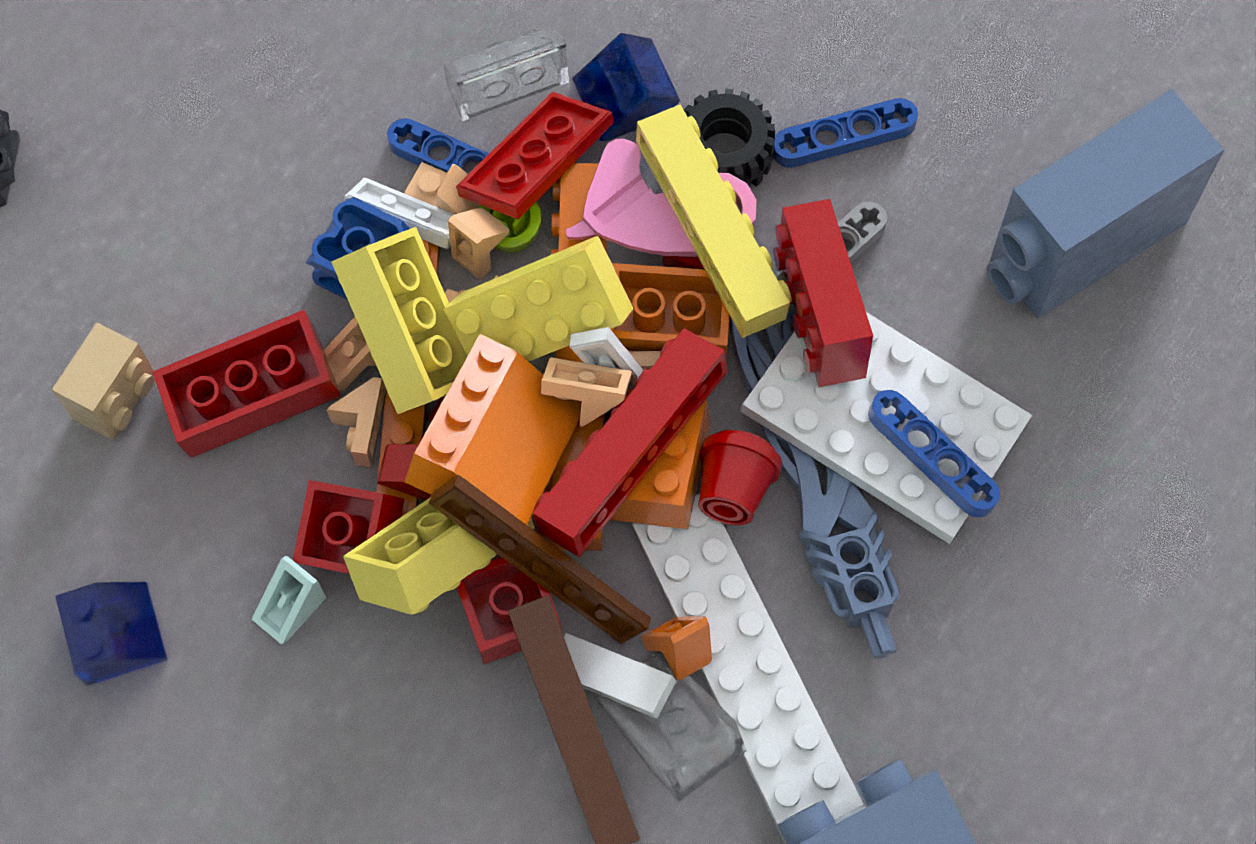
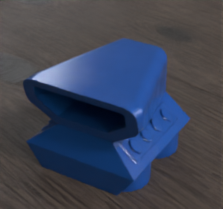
M355 197L348 198L335 207L331 224L325 233L319 235L314 240L312 253L305 262L315 268L312 272V279L316 285L346 300L348 299L338 280L332 261L410 229L404 221Z

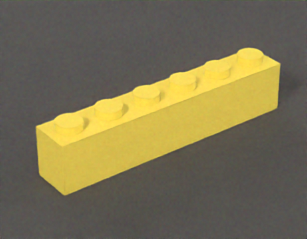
M680 104L638 121L636 143L741 337L744 338L786 320L789 304L792 300L786 283L783 280L778 281L772 271L773 263L769 252L764 246L759 247L753 237L754 227L749 216L746 213L741 214L735 204L736 195L729 181L721 179L717 171L718 163L713 151L710 148L705 149L700 141L701 135L696 120L692 116L687 117Z

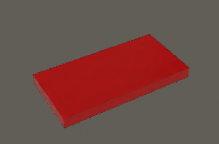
M551 92L456 186L459 197L519 220L614 123L612 112Z

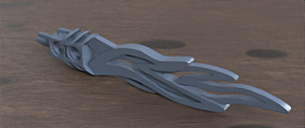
M796 312L787 313L786 320L781 321L782 339L776 324L764 329L774 359L790 338V318L793 321V315ZM730 317V332L737 366L746 390L750 394L772 364V361L762 346L757 333L742 338ZM760 424L765 440L775 448L782 459L783 465L781 470L798 490L801 515V530L798 531V535L802 545L806 548L804 552L807 561L813 567L811 569L813 578L825 590L833 613L836 616L845 617L848 628L858 625L862 626L873 659L878 657L883 659L888 657L889 654L896 653L897 649L885 618L888 617L894 602L899 599V590L889 565L892 557L891 549L889 547L885 554L882 546L885 533L882 528L878 535L875 528L878 520L876 510H872L854 483L824 465L826 492L823 495L813 458ZM780 445L784 446L787 455L784 453ZM837 521L852 530L829 537ZM844 553L854 554L860 563L848 564L841 558V555ZM866 591L871 594L874 601L870 603L861 602L856 598L854 592Z

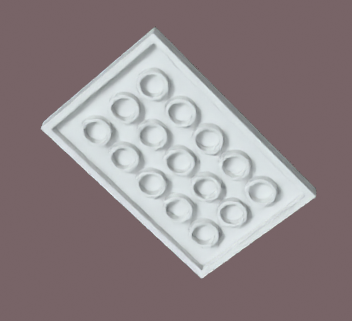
M867 313V317L874 336L866 378L818 387L815 374L808 373L806 370L803 351L807 348L804 338L798 339L794 331L744 401L740 412L950 544L968 514L957 506L873 426L868 416L869 407L873 399L883 390H894L902 394L991 478L1000 467L1032 415ZM893 406L889 408L883 407L881 413L885 416L890 413L895 414L896 412ZM905 419L903 424L900 423L897 429L902 431L909 420ZM915 430L908 433V439L915 447L923 448L929 445V439L923 432ZM950 459L938 461L940 471L946 476H956L959 474V467L954 461ZM966 475L958 487L962 489L964 484L969 482L970 477ZM983 491L974 493L972 499L977 502Z

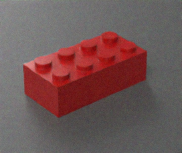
M825 199L782 207L781 224L775 226L779 247L773 248V256L777 271H784L786 278L784 282L790 291L792 299L790 304H794L796 314L793 315V323L798 339L804 338L807 349L803 351L806 370L808 373L815 374L818 387L864 379L867 376L874 335L831 200Z
M305 310L296 312L152 372L176 442L190 458L341 397L316 328Z

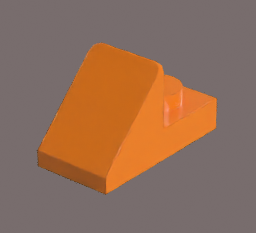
M706 616L673 617L640 636L647 651L663 652L677 680H682L712 661L710 626Z

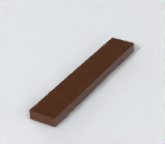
M457 475L432 492L429 500L431 506L618 643L622 644L649 628L650 616L460 475Z
M548 595L508 610V615L594 843L631 844L640 840Z

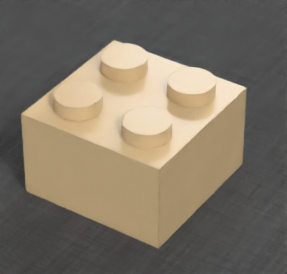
M97 322L51 390L73 420L113 440L117 432L124 430L129 424L133 414L132 410L140 397H145L152 389L154 384L152 372L154 370L138 343Z

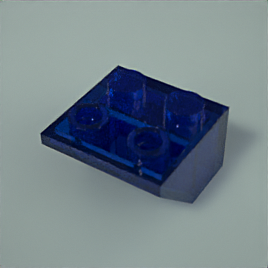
M620 33L572 78L582 102L612 112L614 123L599 137V140L604 142L636 131L638 121L670 109L680 102L651 38Z

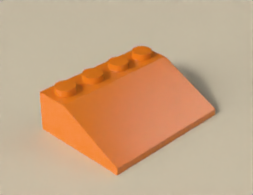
M480 334L414 452L404 482L432 495V492L457 475H460L527 525L533 514L535 504L543 494L580 419L581 409L571 400H562L555 396L541 394L543 374L519 352Z

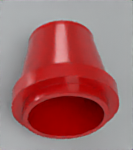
M723 430L706 437L700 451V460L703 466L698 502L699 509L707 517L723 524L735 526L749 524L768 488L780 476L783 462L775 448L765 439L740 430Z

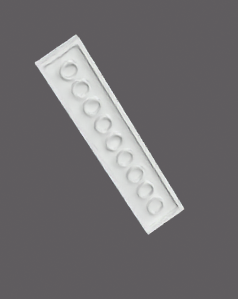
M700 494L695 496L688 529L633 523L632 530L674 616H706L709 622L712 661L700 670L776 827L781 821L822 800L825 801L834 820L863 805L723 523L707 517L699 509Z

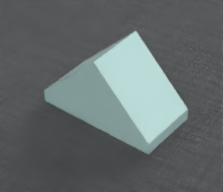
M288 556L281 558L251 620L283 645L326 599V596L315 578Z

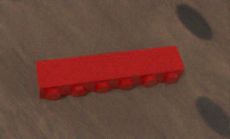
M685 328L682 329L675 339H670L662 348L660 358L651 369H645L640 374L633 391L622 403L613 408L610 419L601 430L597 429L590 435L583 452L575 461L572 460L567 463L556 485L550 492H545L539 497L533 511L539 533L577 557H580L728 373L725 351Z

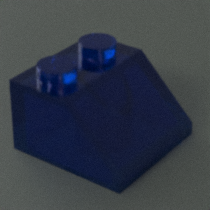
M146 581L96 582L55 595L74 673L86 686L168 660L151 593Z

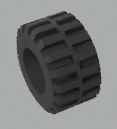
M717 89L708 92L707 98L699 95L694 99V106L688 104L684 112L687 117L692 116L696 120L701 135L699 139L704 148H710L705 143L707 139L722 133L735 135L746 143L743 148L731 153H722L711 149L718 163V173H730L747 183L749 188L751 183L757 187L763 181V174H768L771 168V161H773L775 125L771 124L772 116L769 110L762 111L763 103L758 99L750 101V94L742 91L740 96L733 94L734 89H725V94H718Z

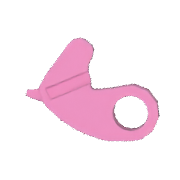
M624 138L609 142L603 151L588 191L583 220L566 229L568 240H586L599 236L623 247L663 256H697L665 194H654L642 179L639 168L641 161L639 146L635 142ZM719 173L723 181L727 180L732 185L736 195V204L740 208L741 214L746 213L753 227H755L757 200L748 184L730 173Z

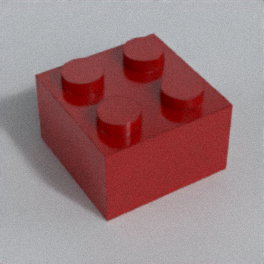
M309 480L293 561L298 564L350 574L343 556L401 518L405 498Z
M502 557L491 560L490 564L482 569L473 571L462 579L460 585L456 587L483 664L522 651L508 615V610L548 595L561 628V622L549 591Z

